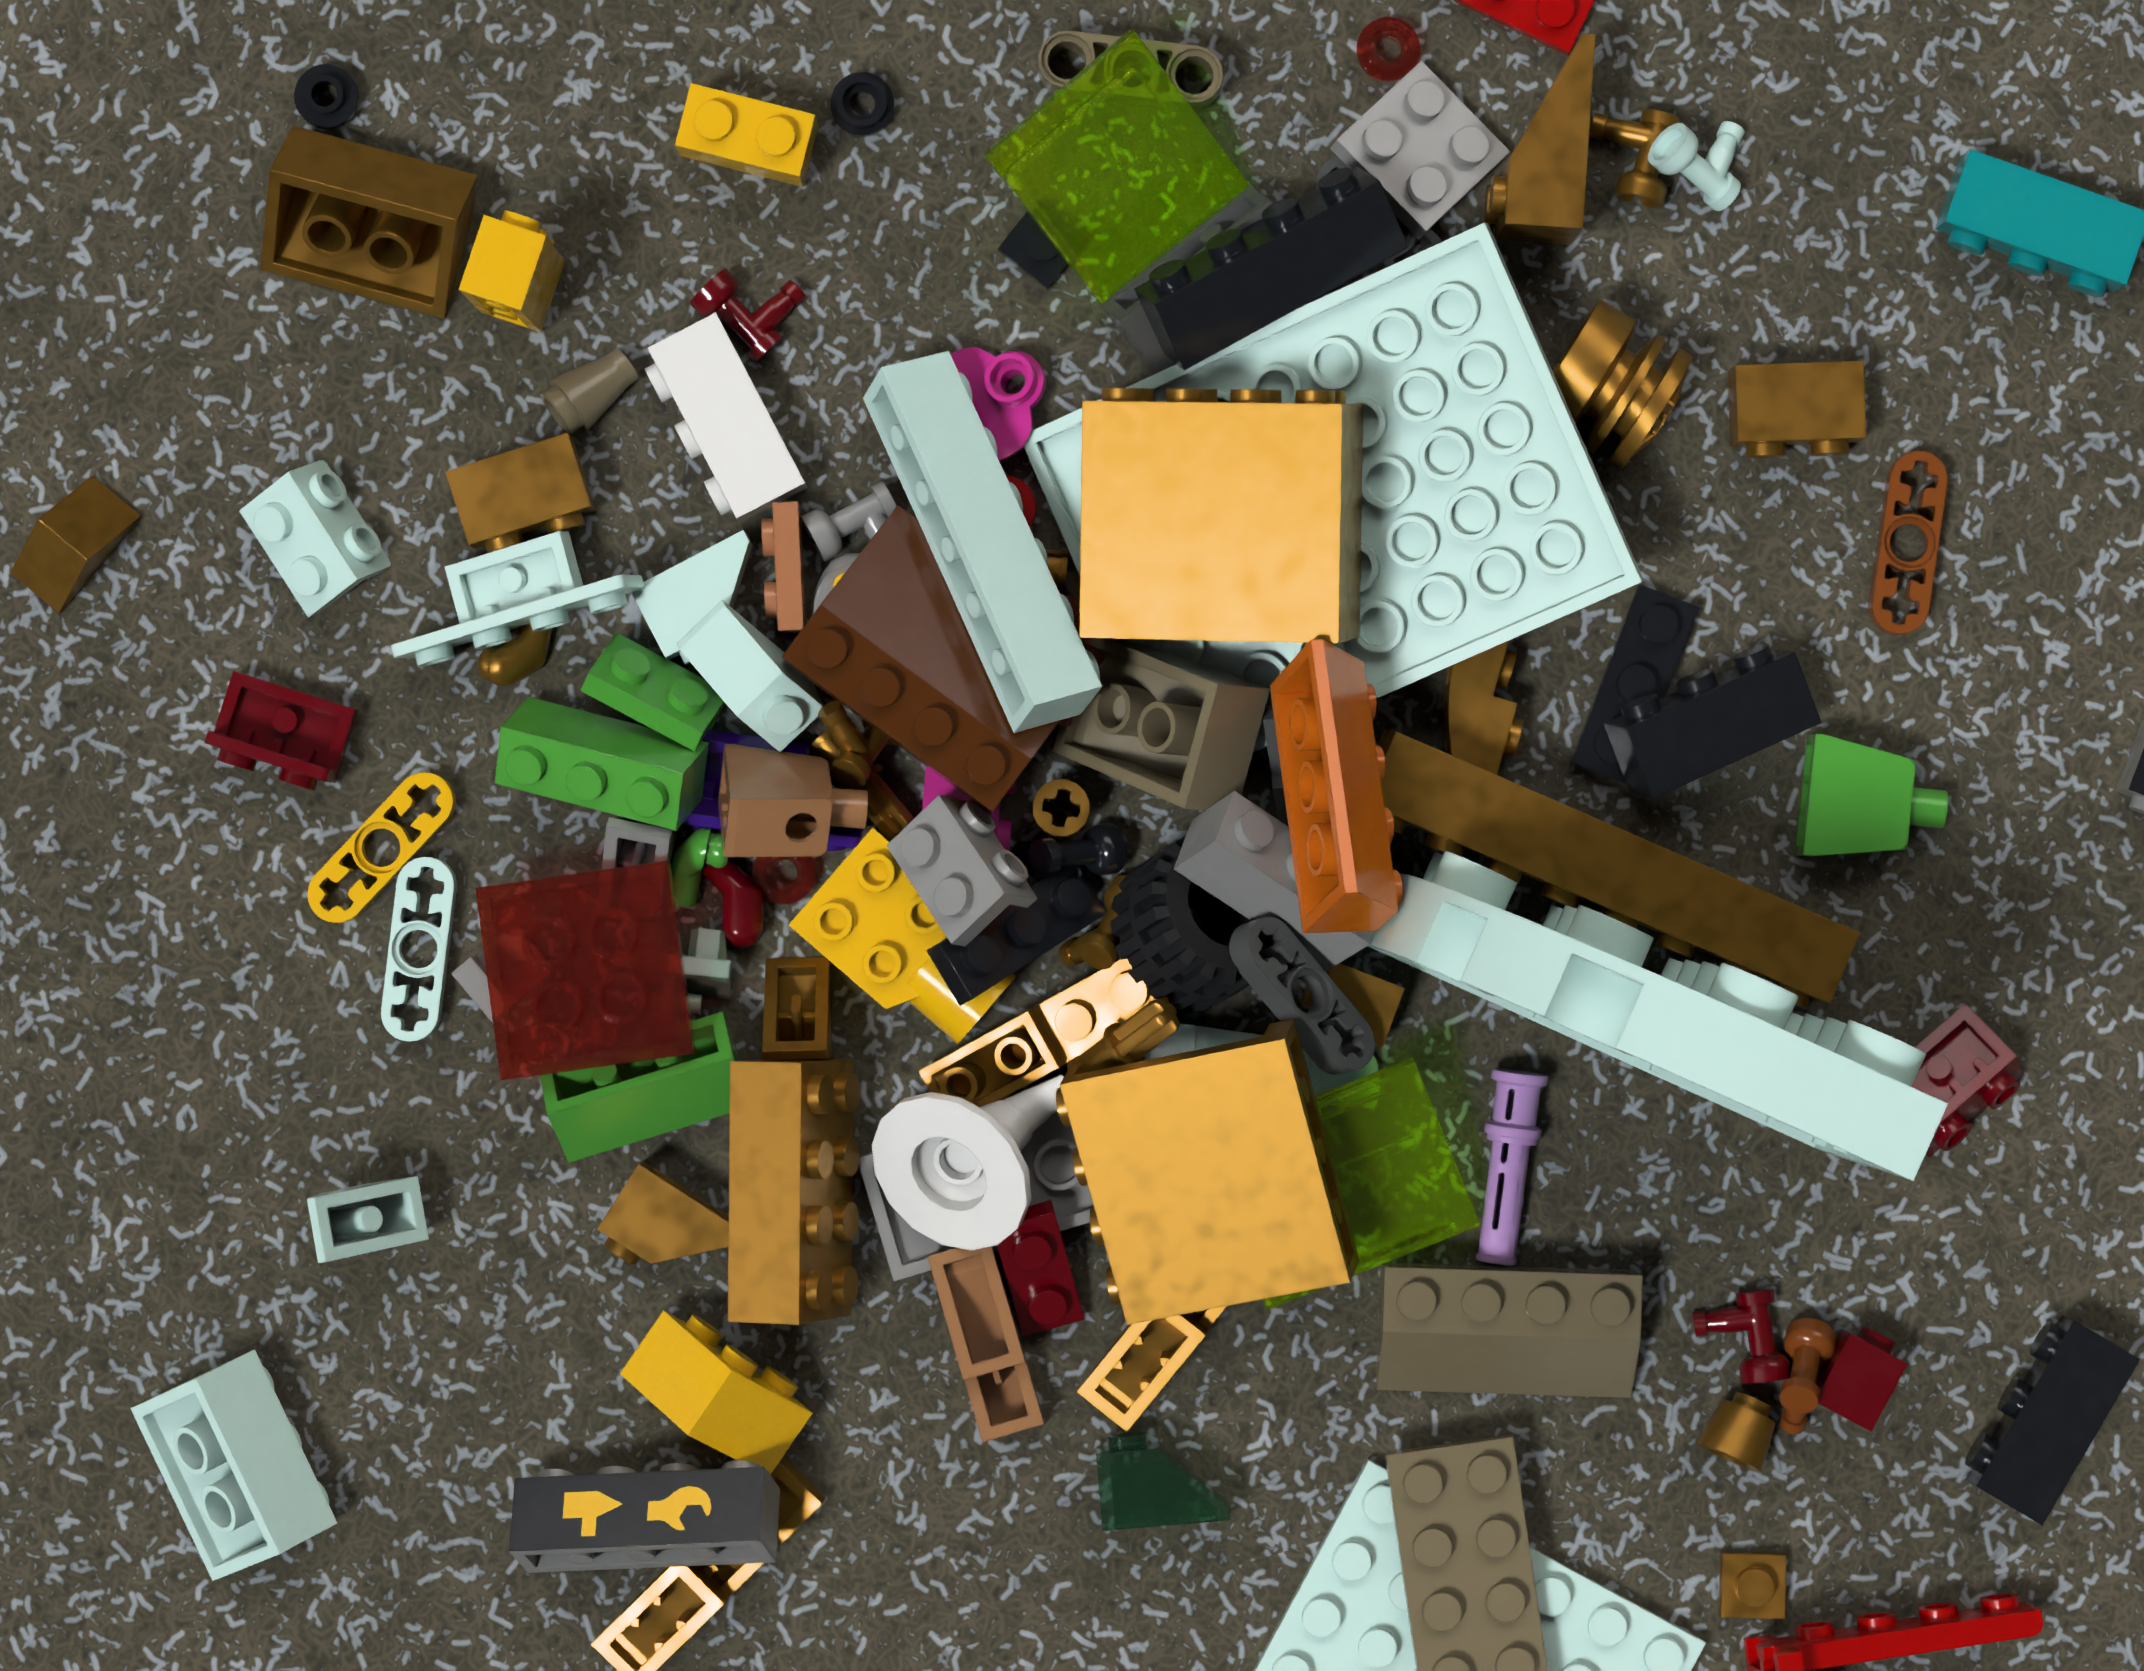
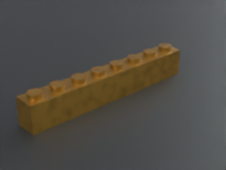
M1383 730L1377 744L1382 748L1385 756V775L1381 788L1384 807H1388L1393 816L1394 832L1402 834L1405 825H1410L1428 833L1424 845L1441 853L1448 851L1462 856L1464 849L1486 858L1484 867L1517 882V884L1522 874L1544 883L1540 895L1573 908H1577L1580 899L1602 908V914L1633 928H1637V925L1640 924L1660 933L1656 945L1689 959H1692L1695 949H1698L1716 957L1715 965L1719 967L1721 963H1726L1770 980L1775 985L1799 996L1795 1004L1797 1006L1806 1008L1810 998L1831 1003L1860 932L1399 732Z

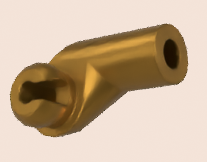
M531 624L520 626L519 635L514 640L502 645L498 649L489 647L483 650L477 663L479 674L483 679L490 682L493 681L497 686H511L540 670L547 658L552 629L533 632Z

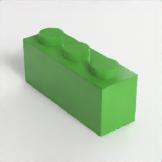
M528 697L500 727L495 784L677 831L702 800L709 743L701 741L694 752L649 727Z
M722 1011L540 1067L538 1070L548 1118L567 1161L570 1163L729 1114L730 1061H740L741 1058Z

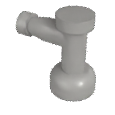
M883 481L870 487L872 490L871 494L830 516L826 512L817 509L800 517L810 539L813 537L816 543L814 546L824 562L840 553L842 549L841 538L862 527L871 540L897 507Z

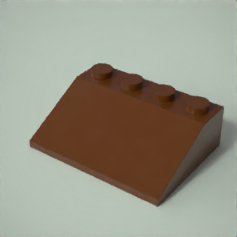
M898 505L826 596L782 656L786 664L835 700H838L842 705L967 797L980 804L989 813L994 811L1059 722L1055 721L1013 733L918 520ZM1082 641L1085 650L1093 654L1099 667L1105 657Z

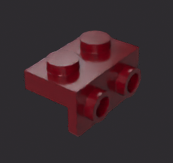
M233 671L214 732L208 731L204 743L220 748L217 757L218 761L250 771L255 770L257 760L281 767L279 780L315 791L318 780L336 783L359 710Z

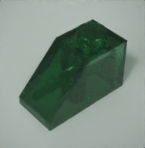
M1146 1433L1112 1434L1107 1436L1108 1446L1096 1447L1102 1531L1231 1520L1228 1500L1160 1442L1146 1443Z

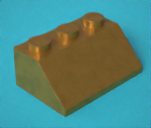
M292 125L269 169L260 270L445 319L472 220L478 175Z

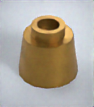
M1736 1392L1732 1401L1722 1400L1695 1444L1703 1450L1740 1467L1762 1473L1775 1427V1422L1768 1418L1772 1407L1754 1397Z

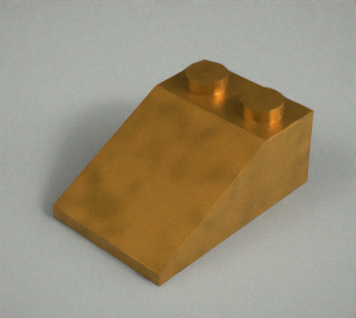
M1596 34L1581 35L1500 175H1493L1491 185L1486 186L1484 222L1495 224V240L1570 245L1583 229Z

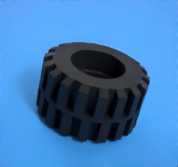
M1185 837L1139 865L1122 880L1119 885L1121 892L1114 896L1111 909L1119 916L1110 921L1111 931L1113 935L1119 936L1121 944L1115 947L1120 960L1127 959L1133 969L1128 973L1136 983L1143 980L1149 986L1147 991L1149 995L1155 999L1168 997L1169 1004H1172L1176 1009L1182 1010L1190 1005L1193 1011H1203L1212 1005L1215 1007L1250 986L1239 973L1240 970L1231 958L1229 943L1234 930L1241 924L1251 920L1174 870ZM1190 908L1193 909L1202 919L1208 931L1209 937L1206 936L1197 926L1190 912ZM1260 937L1259 939L1261 940L1263 946L1259 954L1261 958L1264 960L1267 959V957L1263 953V949L1266 943L1264 939Z

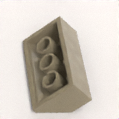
M1380 1262L1376 1390L1631 1398L1641 1341L1643 1275L1635 1270Z

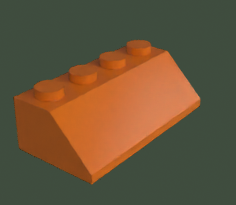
M1323 639L1310 640L1270 684L1302 932L1378 931L1399 912L1398 906L1402 902L1403 885L1400 873L1397 870H1393L1390 845L1394 836V820L1391 810L1388 807H1384L1381 788L1385 775V756L1382 748L1379 745H1375L1372 722L1377 709L1376 693L1374 687L1371 684H1367L1364 661Z

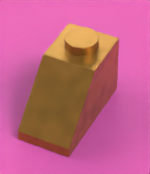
M642 1161L632 1173L597 1230L608 1236L604 1246L616 1256L632 1265H636L640 1258L653 1264L728 1247L729 1216Z

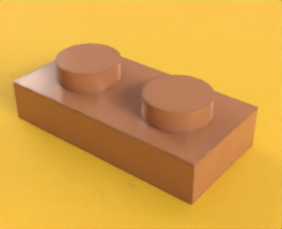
M798 501L772 502L773 518H762L763 556H775L776 582H764L766 620H777L778 631L781 634L800 633L806 625L802 521L800 519L801 505Z

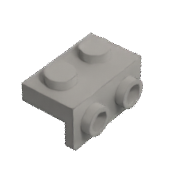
M938 795L886 846L950 943L966 946L1009 905L1028 908L1037 900V896L1026 881L1029 874L1024 864L1012 852L1004 849L993 833L996 825L991 815L973 800L963 801Z

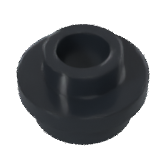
M321 64L308 69L299 78L294 91V101L298 112L309 124L321 129H334L347 123L355 114L359 104V91L354 79L344 69L331 64ZM323 85H332L337 91L335 101L325 107L317 105L315 93L318 88Z
M856 72L844 77L835 86L831 96V112L835 122L842 130L854 136L867 137L879 133L889 124L893 116L894 97L892 91L882 78L872 73ZM858 94H868L875 101L874 110L867 116H858L850 108L852 99Z

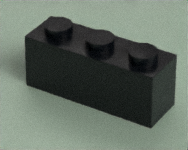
M1769 644L1757 645L1734 655L1733 661L1735 666L1717 674H1714L1713 669L1692 673L1677 681L1679 691L1659 700L1657 694H1650L1621 706L1620 709L1623 716L1604 724L1630 794L1655 799L1822 723L1796 652L1770 649Z
M2063 1315L2057 1325L2047 1322L2042 1327L2030 1349V1355L2036 1358L2034 1364L2024 1380L2015 1377L2006 1387L1997 1406V1409L2004 1413L1992 1435L1983 1432L1978 1436L1965 1460V1465L1972 1468L1965 1480L2042 1526L2140 1361L2139 1358Z

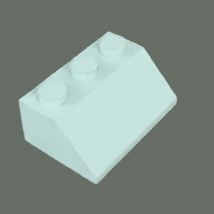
M255 1349L130 1408L212 1581L279 1555L337 1524L329 1506L328 1494L321 1483L317 1481L303 1452L300 1435L295 1427L290 1424L274 1391L273 1379L268 1370L262 1365Z

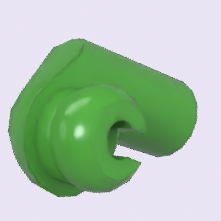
M699 828L676 848L672 858L665 894L666 902L681 907L696 906L704 864L715 868H723L727 865L728 857H723L721 833H710L711 828Z

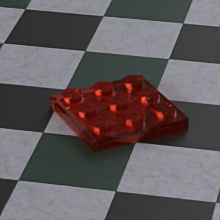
M669 861L475 888L501 1081L696 1054L671 863Z

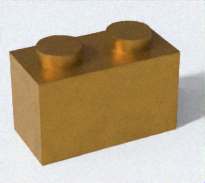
M1864 361L1735 365L1727 371L1730 447H1746L1747 458L1784 457L1785 446L1810 445V456L1849 454V443H1858L1866 438Z
M569 433L445 471L468 545L474 549L485 546L487 553L524 542L522 534L543 527L547 528L548 534L557 531L570 532L586 525L583 515L596 511L574 439Z

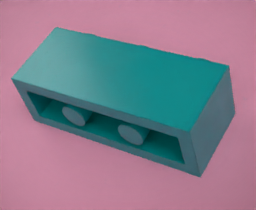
M1970 149L1959 158L1935 230L1949 234L1947 244L1960 251L1983 255L1985 248H1989L2009 255L2007 265L2017 271L2034 276H2043L2045 270L2049 269L2069 276L2067 283L2069 288L2089 296L2104 297L2106 290L2116 292L2127 285L2144 237V210Z

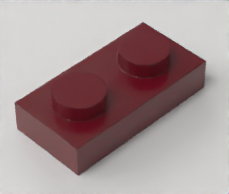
M1052 1200L1031 1205L1028 1207L1021 1226L997 1245L1023 1337L1085 1320Z

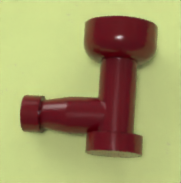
M724 268L701 288L689 304L700 315L705 317L716 312L751 349L747 355L757 364L783 339V336L775 328L785 319L794 306L798 307L806 299V295L798 285L788 280L780 288L778 294L767 300L752 314L735 296L738 292V281Z
M1774 1289L1735 1293L1737 1302L1735 1307L1722 1308L1708 1313L1705 1310L1692 1312L1696 1337L1709 1336V1332L1733 1333L1747 1331L1750 1356L1743 1359L1739 1367L1741 1384L1764 1383L1790 1378L1791 1364L1789 1359L1784 1354L1776 1353L1769 1306V1303L1775 1302Z

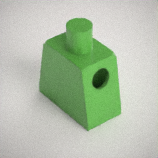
M1807 735L1795 856L1805 857L1906 850L1910 825L1941 829L1944 827L1948 811V792L1946 790L1914 787L1916 765L1913 759L1829 735Z

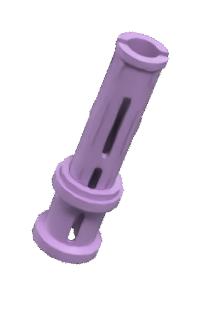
M1492 1068L1491 1079L1497 1082L1492 1120L1485 1122L1484 1132L1487 1133L1486 1139L1492 1140L1484 1195L1479 1248L1475 1259L1493 1264L1516 1265V1252L1524 1203L1530 1146H1536L1537 1140L1541 1139L1542 1129L1536 1126L1541 1088L1548 1085L1549 1076L1535 1072Z

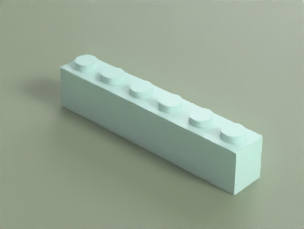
M949 351L881 367L864 395L863 400L1013 733L1082 714L1102 687L1097 661L1090 651L1085 650L1079 638V634L1074 626L1071 604L1066 596L1060 594L1048 569L1046 550L1042 542L1034 538L1023 514L1020 493L1017 487L1008 481L999 462L995 438L988 428L983 427L972 403V391L968 379L963 373L958 372Z

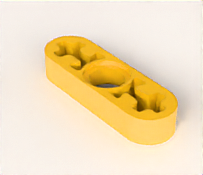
M427 772L416 773L406 778L314 875L310 881L307 893L308 902L313 912L322 920L331 923H345L357 918L400 873L402 868L450 820L456 807V796L450 783L439 775ZM435 785L441 792L436 798V803L441 810L435 817L424 812L416 818L410 826L420 830L421 834L412 842L406 829L399 823L389 820L387 814L395 807L400 817H405L416 803L414 797L410 794L416 786L423 790H429ZM379 829H387L393 832L400 843L399 856L392 864L385 867L374 865L365 854V842L368 836ZM352 854L358 867L364 872L377 877V881L369 889L365 880L359 879L348 892L349 898L353 901L351 907L346 909L342 906H335L329 910L323 903L329 895L327 890L323 888V885L328 879L335 883H341L354 871L352 868L343 865V861Z

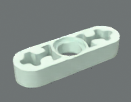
M420 857L408 862L400 871L396 883L381 1019L386 1030L393 1037L402 1041H417L428 1037L438 1027L442 1015L457 880L448 864L433 857ZM424 867L433 868L434 879L444 881L443 893L431 896L428 914L442 913L440 927L432 922L423 920L404 922L406 908L413 912H419L420 893L410 890L411 878L422 877ZM416 930L428 932L437 943V955L434 961L424 968L411 966L402 955V943L405 937ZM398 972L412 978L434 976L433 990L425 986H419L418 1006L428 1008L429 1016L427 1020L417 1021L414 1031L406 1030L404 1019L394 1016L395 1005L407 1002L410 984L396 985Z

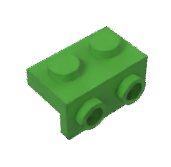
M617 632L588 672L581 688L583 693L694 752L708 730H713L725 703L705 679Z

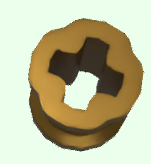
M1067 779L1053 780L1044 784L1037 791L1033 801V816L1037 825L1045 833L1055 837H1068L1078 832L1086 824L1090 813V803L1085 791L1077 783ZM1058 790L1070 792V803L1080 806L1079 816L1067 817L1064 827L1052 825V814L1042 811L1044 800H1055Z

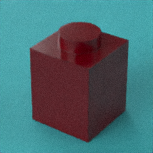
M1862 1326L1857 1336L1841 1329L1837 1336L1833 1356L1827 1363L1821 1366L1816 1377L1815 1384L1820 1389L1818 1404L1872 1432L1907 1366V1363L1891 1355L1897 1343L1865 1326Z

